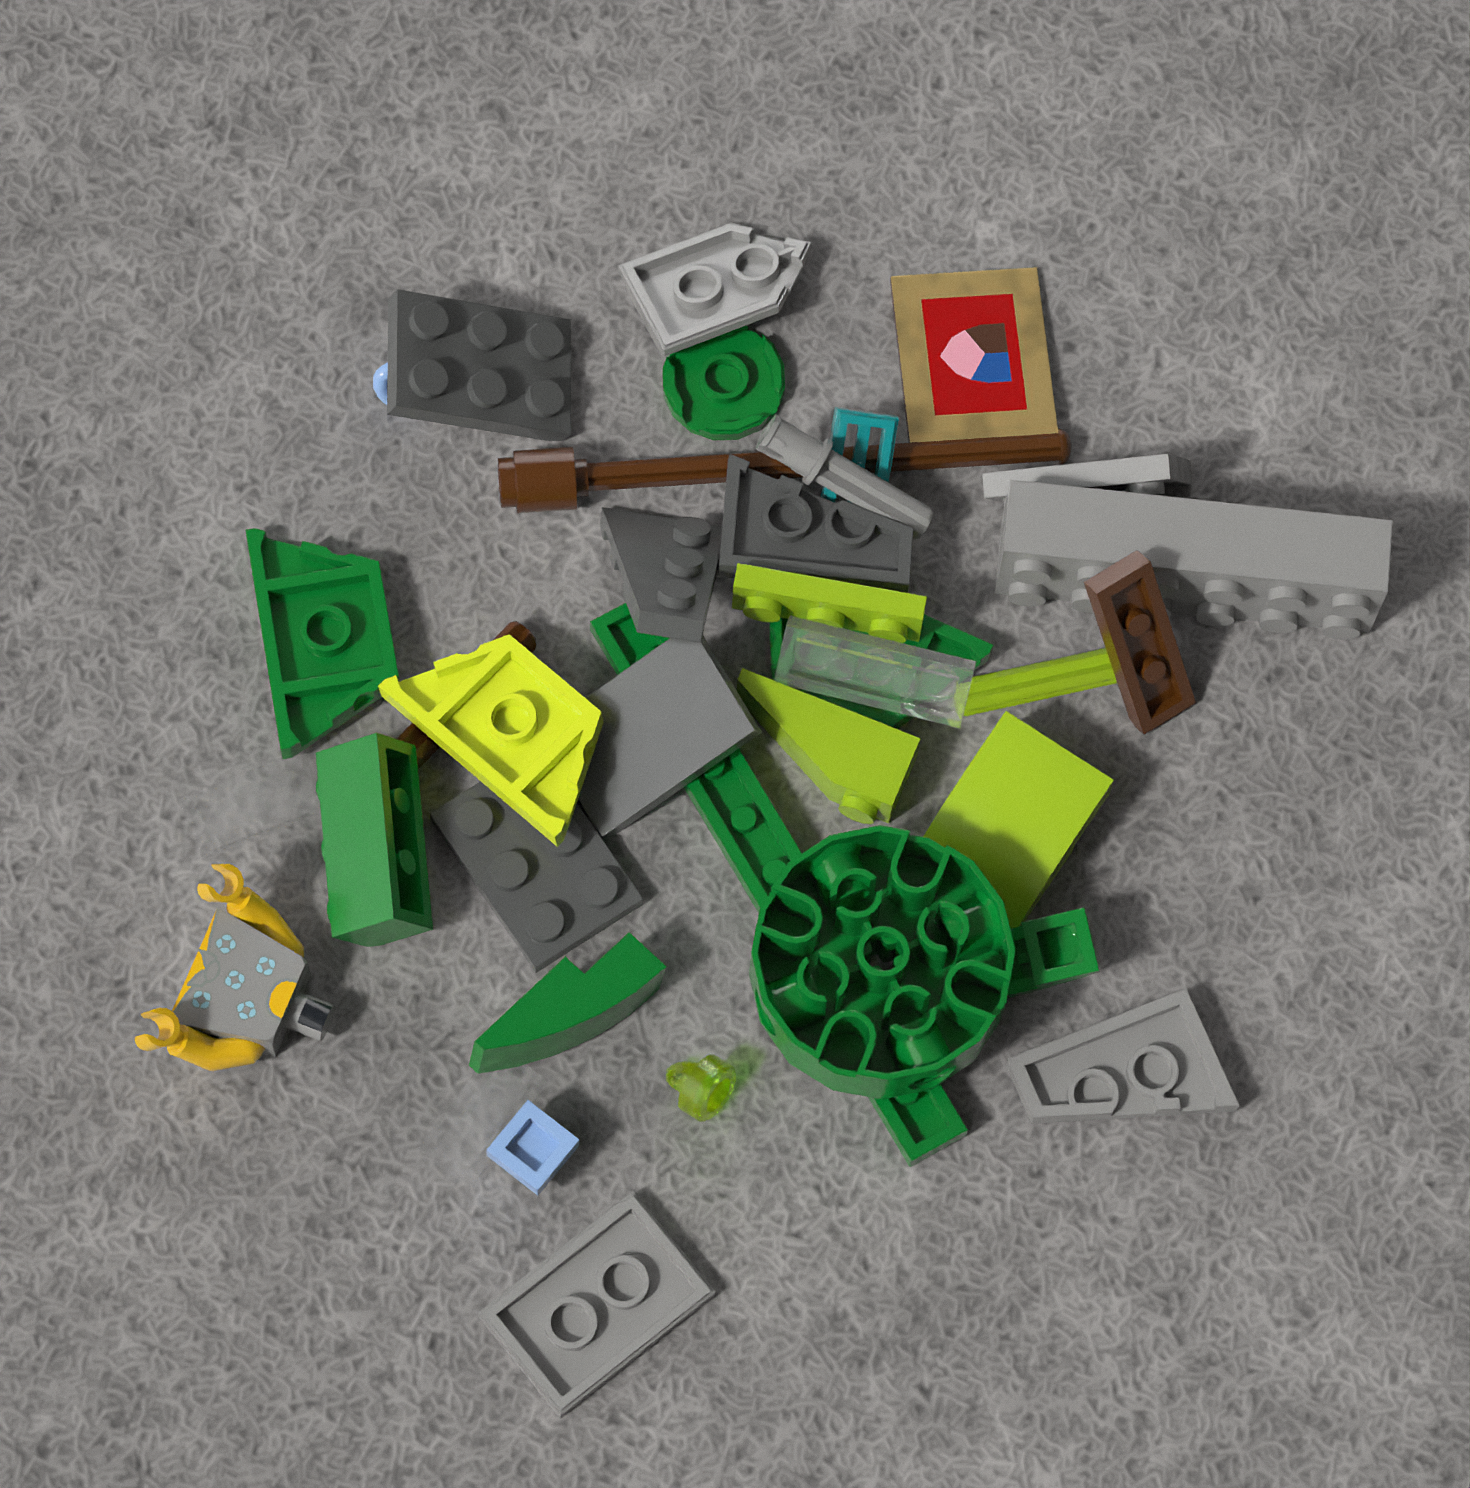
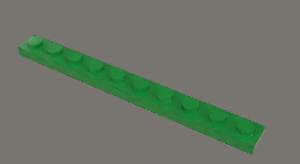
M626 603L590 621V631L616 675H619L669 639V637L638 633ZM737 749L684 786V789L759 913L761 905L771 892V887L787 863L802 853L741 751ZM941 1084L932 1090L883 1100L868 1097L909 1167L955 1143L967 1134L968 1129Z

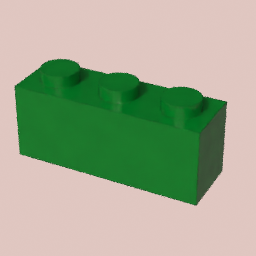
M376 732L316 752L318 776L316 792L321 810L323 832L321 850L326 866L329 900L327 915L331 924L332 938L365 947H374L433 930L416 745Z

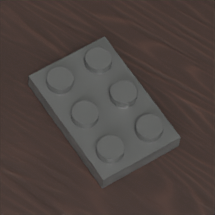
M397 289L388 298L387 415L545 441H564L571 435V319Z
M481 781L430 813L431 821L535 973L643 905L642 896L577 803L565 839L558 847Z

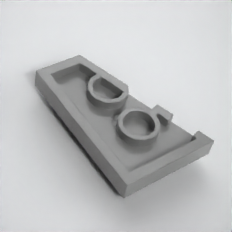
M1172 454L982 473L984 498L995 501L1003 500L1004 507L1010 480L1112 491L1127 490V492L1159 496L1165 495V487L1192 485L1191 460Z

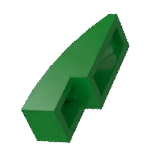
M630 932L585 974L565 956L474 1041L469 1066L477 1074L515 1068L555 1056L595 1038L630 1016L660 989L667 966Z

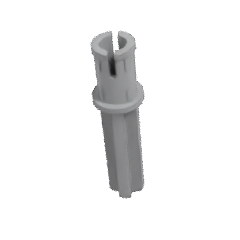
M774 415L762 433L755 450L766 454L774 460L776 459L791 468V470L802 475V482L806 485H809L814 480L857 506L913 528V539H919L924 534L933 517V512L929 506L831 450L833 445L831 440L826 439L824 442H821L815 437L799 430L779 415Z

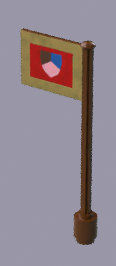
M1037 267L891 276L890 286L908 443L895 444L890 472L1059 461V465L1066 464L1071 456L1072 444L1067 432L1057 427ZM868 445L864 469L871 473H875L879 445ZM854 446L844 447L843 457L852 461ZM573 447L513 451V457L498 458L501 508L516 507L517 513L577 510V497L589 496V491L726 483L729 454L587 463L586 459H574ZM762 452L732 454L749 461L750 469L772 478L780 479L781 475L788 478H803L802 475L791 470L788 466Z

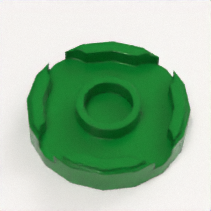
M746 325L670 354L669 357L667 356L662 368L663 397L672 416L691 433L711 440H739L760 431L777 414L785 394L784 363L775 345L763 334L761 338L757 333L748 330Z

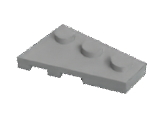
M1186 988L1010 1057L1006 1062L1007 1070L1031 1124L1236 1112L1239 1107V1103Z

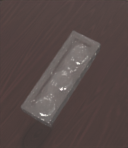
M789 616L774 681L790 687L960 728L977 661Z

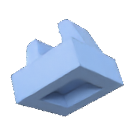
M527 1100L487 1148L486 1152L491 1160L539 1196L579 1147V1139L531 1101Z

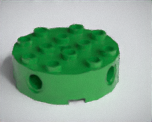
M878 825L829 835L787 863L759 909L751 951L749 977L759 1021L789 1064L833 1091L883 1100L932 1090L975 1061L1002 1018L1011 980L1015 946L1004 901L973 860L949 845L945 848L930 838L910 835V830ZM878 954L879 959L883 963L893 960L892 969L882 970L879 965L870 966L871 955Z

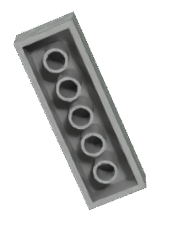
M1010 480L1000 528L994 594L1008 595L1010 602L1021 606H1040L1046 602V599L1071 602V607L1077 611L1094 613L1084 582L1138 550L1151 561L1168 617L1171 616L1172 612L1197 615L1196 619L1198 622L1209 626H1228L1234 623V619L1258 621L1261 629L1274 633L1293 632L1297 629V626L1322 628L1323 635L1329 638L1349 640L1359 637L1360 632L1370 633L1388 593L1393 520Z

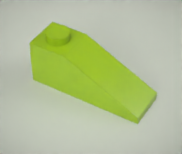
M742 668L737 679V692L751 715L830 801L840 804L838 807L840 813L851 820L863 824H873L875 818L889 824L917 758L921 738Z

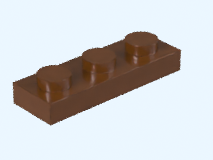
M1136 550L1086 580L1084 585L1129 719L1144 735L1196 703L1151 561Z

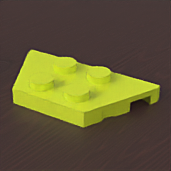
M509 634L481 644L472 653H456L434 661L435 669L399 682L395 675L385 679L378 685L381 696L554 845L558 847L564 841L604 721L602 712L528 649Z

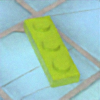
M737 563L733 584L732 609L743 610L745 616L756 621L776 622L782 617L805 621L809 628L823 633H839L845 628L867 632L870 638L881 643L903 644L906 642V639L919 642L927 596Z

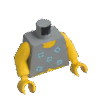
M211 864L212 868L220 872L224 877L225 886L223 891L218 894L210 885L200 883L197 886L199 896L207 902H226L227 912L216 909L172 1011L159 1007L141 1013L143 1018L155 1021L159 1028L158 1039L149 1034L135 1036L137 1047L144 1051H152L167 1046V1050L172 1056L208 1071H218L254 1064L262 1055L276 1057L288 1029L322 1041L332 1022L335 1005L304 994V990L311 977L308 961L304 959V946L276 909L252 889L244 887L242 873L237 867L231 864Z

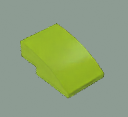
M1005 711L951 791L923 837L930 838L945 848L949 845L973 860L1004 901L1010 929L1022 926L1021 922H1025L1073 852V848L1108 798L1114 780L1011 713Z

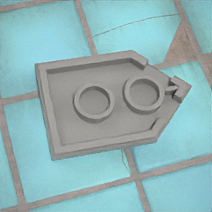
M729 223L618 265L630 298L661 356H667L779 313L812 250V243L787 237L784 242L756 235L754 228Z

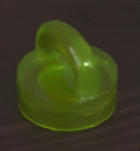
M709 1054L698 1063L681 1061L672 1064L666 1070V1081L673 1089L680 1092L678 1097V1107L680 1110L695 1120L704 1122L713 1118L729 1099L736 1082V1073L733 1065L715 1054Z

